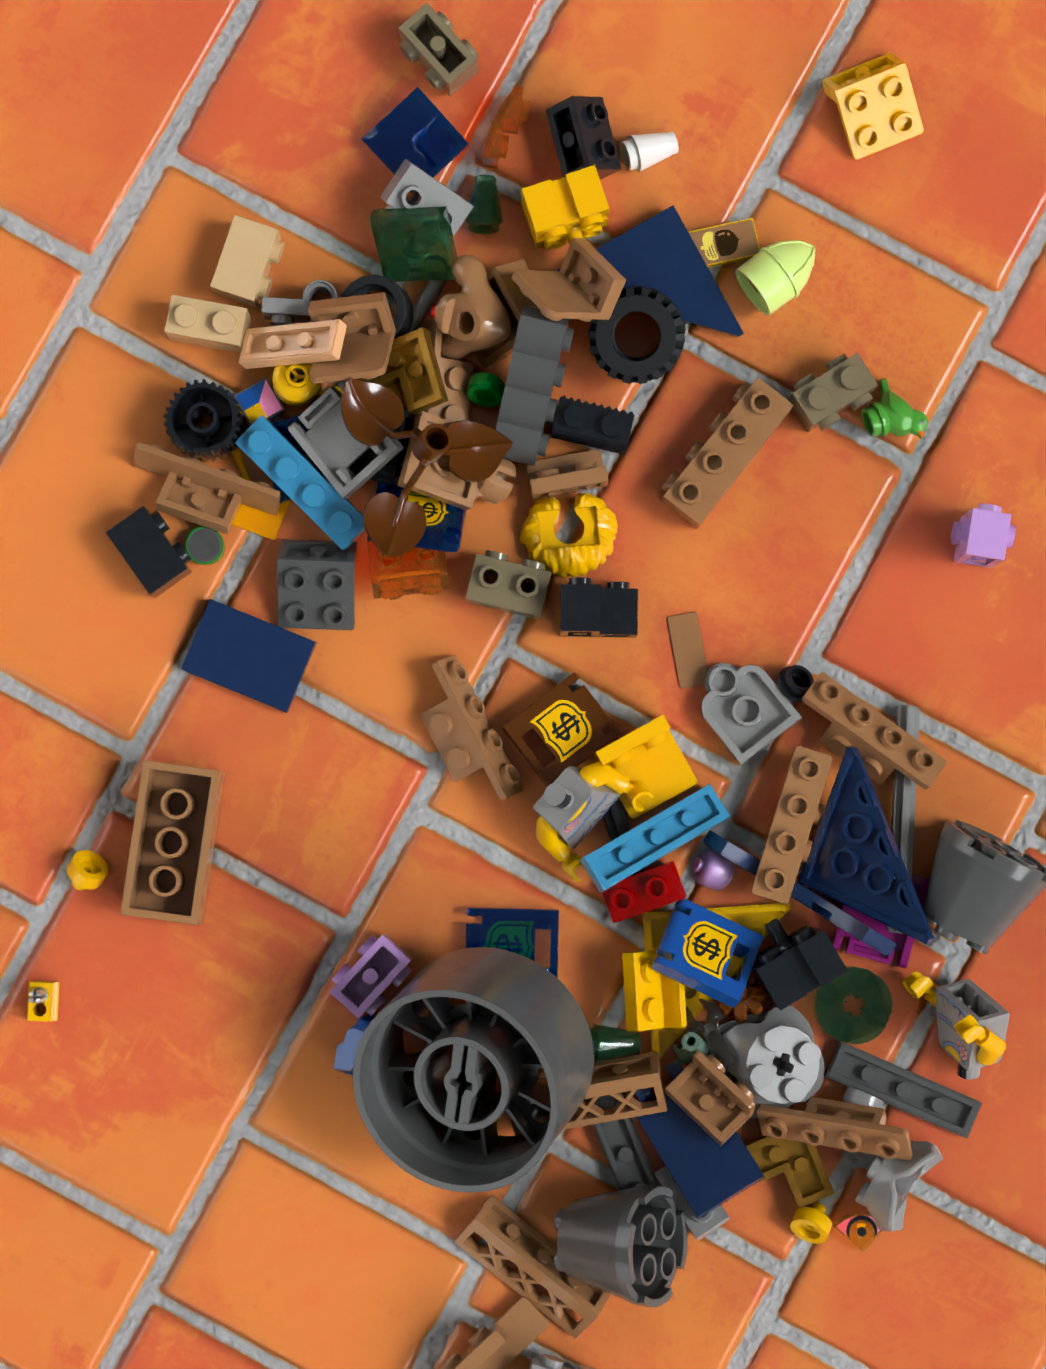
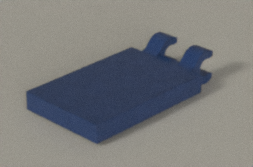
M678 1059L664 1066L672 1080L684 1070ZM651 1088L639 1089L635 1092L640 1102L657 1100ZM665 1094L666 1112L637 1117L698 1219L765 1178L737 1131L720 1146L667 1094Z

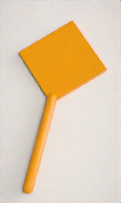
M238 449L231 451L242 478L252 481ZM279 491L280 508L277 516L241 504L232 525L275 541L291 498L286 493Z

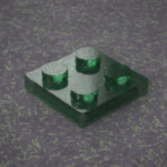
M447 206L372 210L369 220L383 277L389 278L394 282L455 279L452 269L453 263L457 260L458 256Z

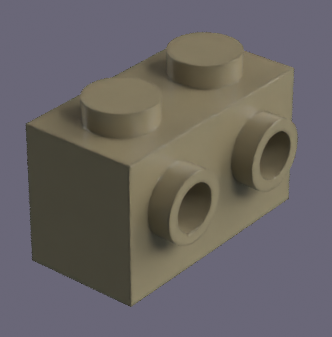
M426 3L398 27L401 41L399 48L410 62L415 63L418 60L426 69L424 76L435 90L440 91L443 88L451 96L478 73L477 58L479 56L467 40L463 39L461 41L452 31L454 28L447 17L440 11L436 13Z
M844 353L825 365L828 370L826 373L818 378L810 374L793 385L796 391L792 393L788 401L794 404L793 409L808 432L818 426L821 431L827 429L841 419L839 413L851 406L855 411L873 399L871 393L878 384L858 353L850 358H847Z
M486 550L485 556L476 554L465 598L466 602L540 620L551 577V572L544 570L545 564L528 559H523L522 565L508 562V555L491 550ZM488 574H494L498 577L497 581L493 584L486 583L484 578ZM525 583H531L534 585L535 590L531 593H525L521 590V586Z

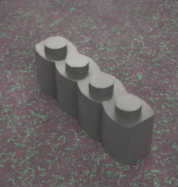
M524 305L518 324L495 430L513 442L512 447L503 459L535 466L537 456L545 457L550 434L543 433L546 421L553 422L558 400L551 398L554 386L561 388L566 365L560 364L559 361L561 352H569L574 329L567 328L569 319L553 321L543 316L540 312L541 309Z

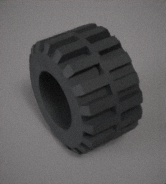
M644 286L623 288L610 319H592L590 321L588 339H590L591 346L589 348L591 354H594L600 369L603 368L608 372L607 375L613 379L617 378L622 380L623 383L644 384L654 379L657 380L670 371L681 355L686 331L682 314L679 308L672 302L673 300L654 288ZM642 312L648 314L656 321L660 331V339L655 350L649 355L638 358L624 354L618 348L614 335L615 328L619 320L626 314Z

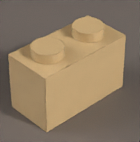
M234 215L210 285L215 295L254 308L258 307L262 297H268L272 285V278H269L268 275L272 264H279L285 243L280 242L281 235L278 229Z
M171 295L164 332L172 341L241 353L246 329L250 328L252 317L247 308Z

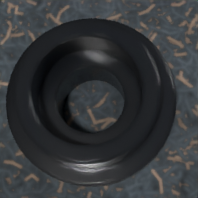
M800 665L785 667L777 675V686L780 692L793 702H803L802 697L814 682L812 674Z

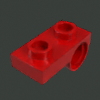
M674 861L629 876L602 892L613 923L687 897Z

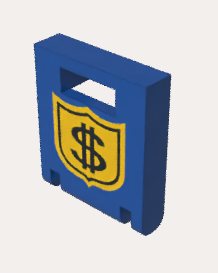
M687 899L677 901L674 907L675 911L669 918L656 954L659 956L655 957L652 969L734 1008L741 1000L764 936ZM732 955L739 958L744 957L736 980L725 975Z

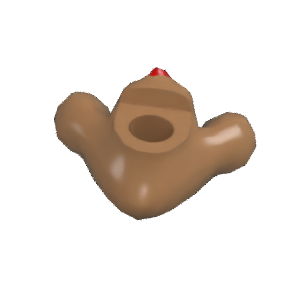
M461 255L453 263L452 272L456 282L462 287V291L457 294L443 296L438 305L433 306L431 309V316L434 318L439 330L443 332L440 356L443 358L460 361L471 352L500 344L512 332L508 314L500 299L489 285L483 263L473 255Z

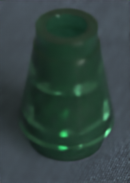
M478 175L474 177L469 203L474 207L465 219L469 224V230L473 233L482 235L496 233L499 230V225L503 222L496 185L497 179L494 176Z
M594 1024L592 1028H589L593 1042L595 1063L640 1053L641 1040L639 1031H627L626 1029Z

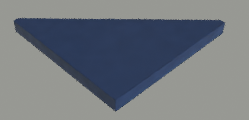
M674 205L596 248L626 279L623 288L644 286L657 289L665 296L667 295L673 300L672 302L679 308L682 314L683 322L727 333L735 337H740L744 334Z
M848 746L798 883L924 944H931L934 936L859 750L854 746Z

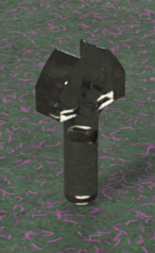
M699 999L703 1008L708 1013L706 1018L707 1024L696 1021L687 1006V1025L685 1028L688 1032H695L698 1035L704 1036L724 1068H728L736 1062V1058L718 1030V1023L724 1019V1016L716 1003Z

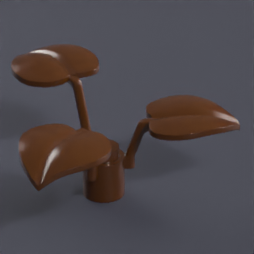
M351 377L344 385L341 396V413L345 427L354 439L367 446L379 445L386 435L393 440L414 439L412 451L420 462L400 493L399 498L389 492L379 493L368 501L363 511V524L366 533L379 552L388 558L398 557L410 551L420 541L425 532V510L418 503L406 501L408 494L429 464L436 462L441 456H449L448 465L455 476L466 482H481L489 478L496 471L502 459L512 447L513 442L488 426L464 420L453 422L447 427L433 423L428 425L423 431L415 427L411 431L395 432L393 430H396L404 420V408L400 398L392 390L377 383L352 379Z

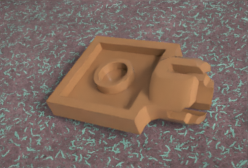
M421 411L416 414L413 429L417 427L423 431L428 425L433 423L447 427L453 422ZM413 438L409 440L398 481V486L403 488L420 462L412 451ZM441 456L436 462L429 464L411 490L463 510L472 509L476 498L498 504L506 500L514 484L506 482L504 479L506 476L515 479L516 467L511 461L502 459L496 471L489 478L481 482L471 483L455 476L448 465L449 456Z

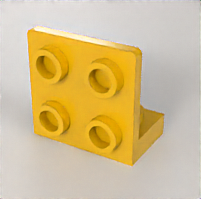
M892 52L822 80L825 94L837 103L850 151L855 159L863 158L923 133L924 128L906 63Z
M664 715L659 716L594 753L602 765L607 764L630 779L629 783L642 781L652 793L653 799L648 795H642L637 798L645 808L643 811L635 810L625 797V794H621L619 799L631 819L639 817L697 784L694 773L669 731L671 727Z

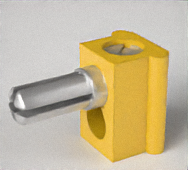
M29 981L27 1021H58L60 982ZM39 1003H44L46 1007L44 1015L37 1011Z

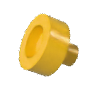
M89 850L76 852L67 866L68 877L71 880L72 886L77 890L98 888L109 871L106 861L99 854Z
M813 1202L810 1207L798 1208L790 1224L792 1232L806 1242L813 1244L824 1243L832 1227L831 1220L824 1214L826 1211L825 1206L821 1203Z

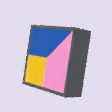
M267 377L234 395L250 426L261 415L270 421L286 412Z

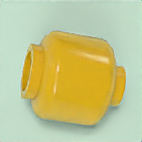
M312 363L275 366L272 384L275 394L282 402L299 407L315 400L320 392L321 383H313L309 374ZM292 374L295 377L293 381L290 379V375Z

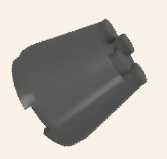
M947 819L940 833L922 909L927 921L936 926L934 930L937 933L953 941H956L957 937L960 936L967 940L966 944L971 948L987 954L990 947L994 945L1046 888V866L1029 854L1025 853L1022 857L1020 851L1002 842L1003 839L960 820L953 822Z
M646 1185L578 1198L572 1201L567 1208H560L555 1216V1227L558 1231L557 1251L554 1258L556 1269L634 1305L654 1308L663 1305L673 1295L670 1286L676 1270L684 1269L687 1255L688 1233L684 1210H677L672 1198L674 1191L667 1187Z

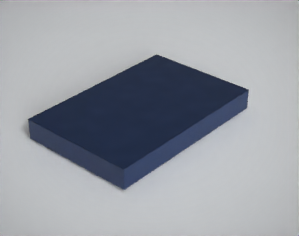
M210 599L181 670L288 713L317 642Z

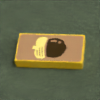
M753 218L689 231L708 268L748 260L760 251Z

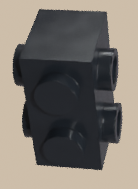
M571 96L546 109L563 177H565V174L593 165L596 167L600 180L622 170L603 97Z

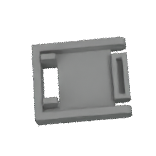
M347 380L337 382L342 391ZM330 387L298 417L305 427L310 430L306 432L297 422H293L288 427V430L342 498H349L404 447L397 439H390L387 435L377 446H367L354 439L343 422L341 413L342 394L335 387ZM371 448L378 456L355 476L349 467Z

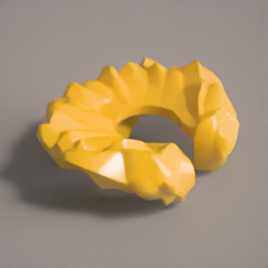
M576 494L573 507L576 515L583 522L584 533L580 540L572 544L562 543L554 534V524L560 512L559 500L554 496L535 500V504L529 508V516L523 523L520 534V542L526 545L530 560L545 564L544 570H548L562 578L567 576L576 577L578 575L586 576L589 570H596L599 563L604 564L606 562V556L611 555L613 552V541L616 539L615 534L617 533L618 524L616 515L607 508L602 499L593 494Z

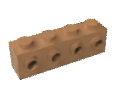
M757 377L752 385L746 381L732 397V400L737 403L728 415L723 411L720 412L708 428L713 432L711 437L705 444L698 440L685 457L690 462L681 474L675 470L661 487L666 492L662 502L696 529L702 524L794 406V404L759 377Z

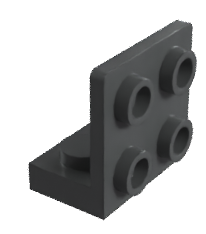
M281 540L277 558L279 627L329 630L354 629L355 568L358 556V542H353L346 550H342L334 541Z

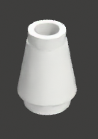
M673 131L629 135L627 140L620 142V154L627 171L636 170L641 172L671 155L677 154L679 151L677 138Z

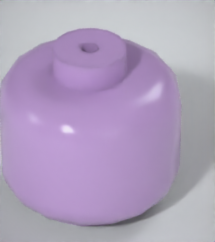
M712 849L706 850L702 858L697 857L693 863V871L697 872L695 876L696 882L701 886L716 891L724 889L733 877V862Z

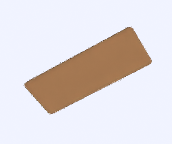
M692 612L668 617V626L680 687L688 688L705 685L704 681L708 668L697 613Z

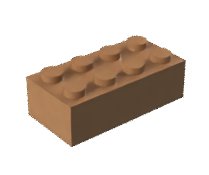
M143 760L121 915L192 925L203 924L225 772Z

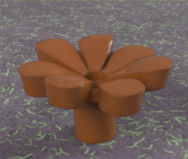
M733 974L731 978L736 980L737 975ZM749 975L740 1002L734 1008L721 1002L719 1004V1012L722 1015H728L734 1011V1020L738 1023H743L747 1020V1011L753 1015H759L763 1011L759 1001L766 1000L767 994L764 988L755 987L757 981L753 976Z

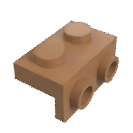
M698 1050L693 1055L692 1062L665 1088V1094L716 1143L722 1146L754 1114L755 1103L752 1101L754 1096L744 1084L739 1081L734 1084L724 1074L726 1070L719 1060L712 1055L706 1057Z

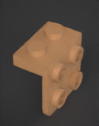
M573 238L560 271L514 270L511 277L521 288V293L530 298L541 309V314L553 321H561L562 319H579L585 322H590L592 319L609 320L626 282V279L585 238Z
M385 292L310 302L308 311L312 322L340 319L347 325L340 360L312 363L309 375L313 383L333 384L342 380H348L350 377L352 379H373L386 372L396 329Z

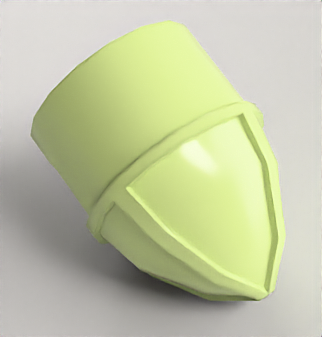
M800 240L779 241L767 247H762L759 253L736 269L735 276L740 287L761 313L770 316L791 299H796L800 295V291L807 284L814 266L815 247ZM750 282L755 286L759 293L756 290H754Z

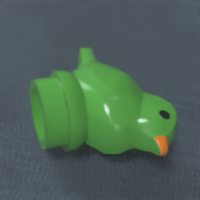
M886 378L879 381L881 392L879 402H872L869 404V407L861 410L862 420L868 434L871 437L878 435L883 437L890 432L895 436L913 434L923 438L928 426L926 415L921 411L912 409L906 401L890 390Z

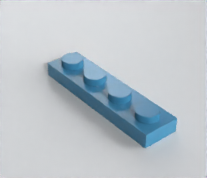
M261 415L235 442L342 550H346L365 531L363 514L347 498H342L328 479L265 416Z
M711 784L583 857L581 862L598 891L602 893L725 821L730 815Z

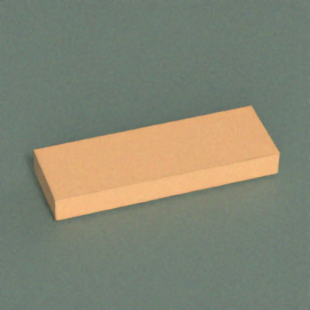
M340 319L246 329L238 363L245 369L340 360L347 325Z

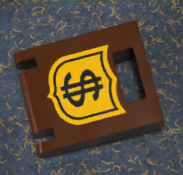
M575 672L501 728L546 787L552 784L567 767L579 766L621 733L615 727L609 730L606 735L601 729L612 720L585 685H582L574 692L571 691L569 686L575 684L579 679ZM531 729L534 730L555 758L545 767L521 738Z

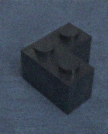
M575 577L569 578L568 584H561L560 637H637L638 589H630L629 582H607V588H601V585H592V578Z

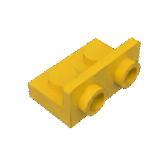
M657 950L622 953L627 1031L684 1028L687 1025L685 986L652 969L655 957L659 956L656 954Z

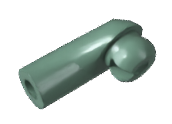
M695 1032L686 1033L680 1038L682 1043L679 1045L674 1043L673 1052L677 1055V1059L685 1065H689L692 1062L693 1055L698 1050L705 1056L709 1052L708 1044Z

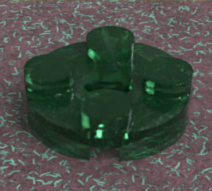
M846 966L847 972L816 988L814 1001L815 1016L821 1028L836 1040L850 1044H862L875 1039L885 1029V1025L892 1012V997L888 986L879 976L865 968ZM851 994L855 999L862 998L864 1004L863 1007H858L862 1011L856 1016H853L851 1011L844 1012L842 1006L843 1003H847L844 999Z

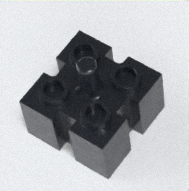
M778 918L765 924V928L776 947L771 945L757 953V962L752 967L753 973L762 988H764L772 1005L780 1011L805 997L819 986L827 984L848 971L823 929L816 927L812 929L811 926L805 925L787 935Z

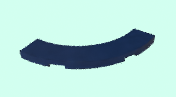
M708 831L703 840L706 846L756 876L760 859L715 832ZM795 881L791 898L817 912L882 954H891L896 946L895 942Z

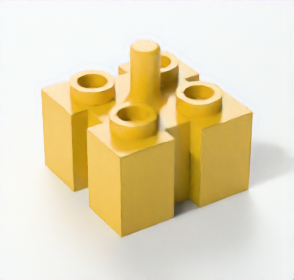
M595 165L565 174V177L554 181L550 179L521 189V197L523 199L521 200V207L535 249L545 247L546 251L558 249L567 244L566 237L569 245H571L573 238L587 239L603 232L602 227L607 226V216H609L610 208Z

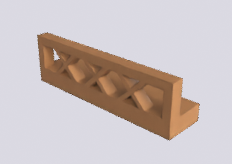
M657 1051L595 1062L591 1084L580 1106L581 1108L572 1116L563 1130L666 1112L667 1103L661 1081L660 1062ZM540 1072L538 1082L548 1085L545 1072ZM654 1087L657 1100L640 1102L632 1096L639 1089ZM610 1095L619 1100L613 1108L602 1109L594 1103L600 1096ZM511 1119L515 1136L523 1135Z
M492 1194L483 1203L473 1220L454 1241L522 1297H527L537 1309L575 1339L598 1317L611 1295L570 1277L563 1271H558L554 1263L557 1246ZM476 1232L487 1241L488 1246H481L470 1235ZM503 1259L511 1260L518 1266L519 1271L508 1268L504 1264ZM533 1284H541L548 1290L549 1295L538 1292ZM563 1308L572 1309L582 1318L576 1322L564 1312Z

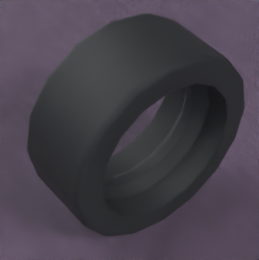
M380 275L362 276L351 282L343 291L341 297L366 295L371 291H382L389 294L397 307V314L394 320L396 329L394 339L409 333L414 320L413 304L408 293L391 279Z

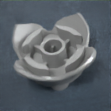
M789 1005L781 1011L774 1007L766 1013L761 1023H742L733 1026L717 1039L722 1064L754 1096L752 1101L755 1103L754 1114L751 1116L752 1118H758L756 1111L759 1104L788 1108L795 1103L805 1102L810 1097H813L823 1083L825 1068L820 1048L815 1044L813 1031L808 1021L793 1006ZM782 1055L784 1064L782 1069H779L777 1072V1067L772 1065L775 1057L781 1058Z
M910 1140L913 1153L911 1161L895 1158L882 1159L879 1156L874 1160L866 1175L872 1182L866 1181L855 1201L869 1211L879 1230L890 1232L903 1229L904 1213L908 1198L906 1196L915 1180H918L919 1177L927 1173L929 1169L943 1159L936 1145L927 1141Z

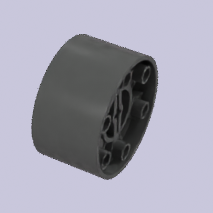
M489 947L465 948L450 952L424 967L381 1010L365 1029L359 1041L353 1064L354 1094L361 1118L381 1150L404 1171L427 1184L441 1189L466 1193L491 1191L507 1186L519 1180L537 1165L586 1097L594 1067V1049L591 1032L579 1004L570 991L556 976L533 960L508 950ZM449 997L466 1000V1003L453 1007L449 1002ZM403 1029L427 1041V1047L416 1054H406ZM454 1044L452 1061L450 1060L448 1045ZM540 1068L544 1069L548 1085L538 1082ZM497 1072L501 1082V1091L495 1092ZM507 1112L523 1135H498L497 1123L501 1114Z

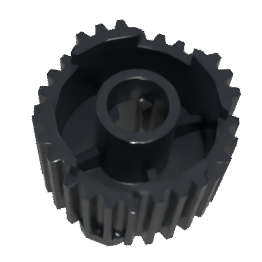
M203 379L201 383L194 380L192 385L187 382L185 388H180V394H173L175 399L169 400L171 407H166L168 413L163 415L166 419L164 426L168 429L166 433L171 438V441L183 454L197 460L201 458L203 462H207L209 458L212 462H215L216 457L222 460L223 454L229 456L231 451L238 448L235 442L244 433L241 429L245 428L243 422L245 417L242 414V408L228 389L225 390L222 385L217 386L215 382L208 384L206 379ZM208 414L213 419L209 427L202 429L201 426H196V423L202 421V415Z

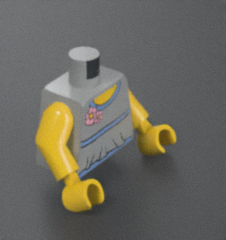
M596 762L583 768L567 767L545 789L544 794L533 807L540 816L536 826L538 842L556 861H563V871L576 882H581L575 876V871L579 866L583 865L581 862L583 857L578 853H571V850L575 849L621 794H625L627 800L637 811L645 809L637 798L642 795H648L653 799L652 793L642 781L629 783L630 779L607 764L602 765L601 762Z
M914 971L902 982L904 988L914 998L919 999L923 995L925 1000L937 1008L938 1041L941 1048L958 1062V1076L964 1079H976L980 1076L981 1067L996 1064L1002 1059V1055L1006 1050L1005 1039L1010 1013L973 981L966 979L939 986L935 983L933 984L929 977L922 976L920 972Z

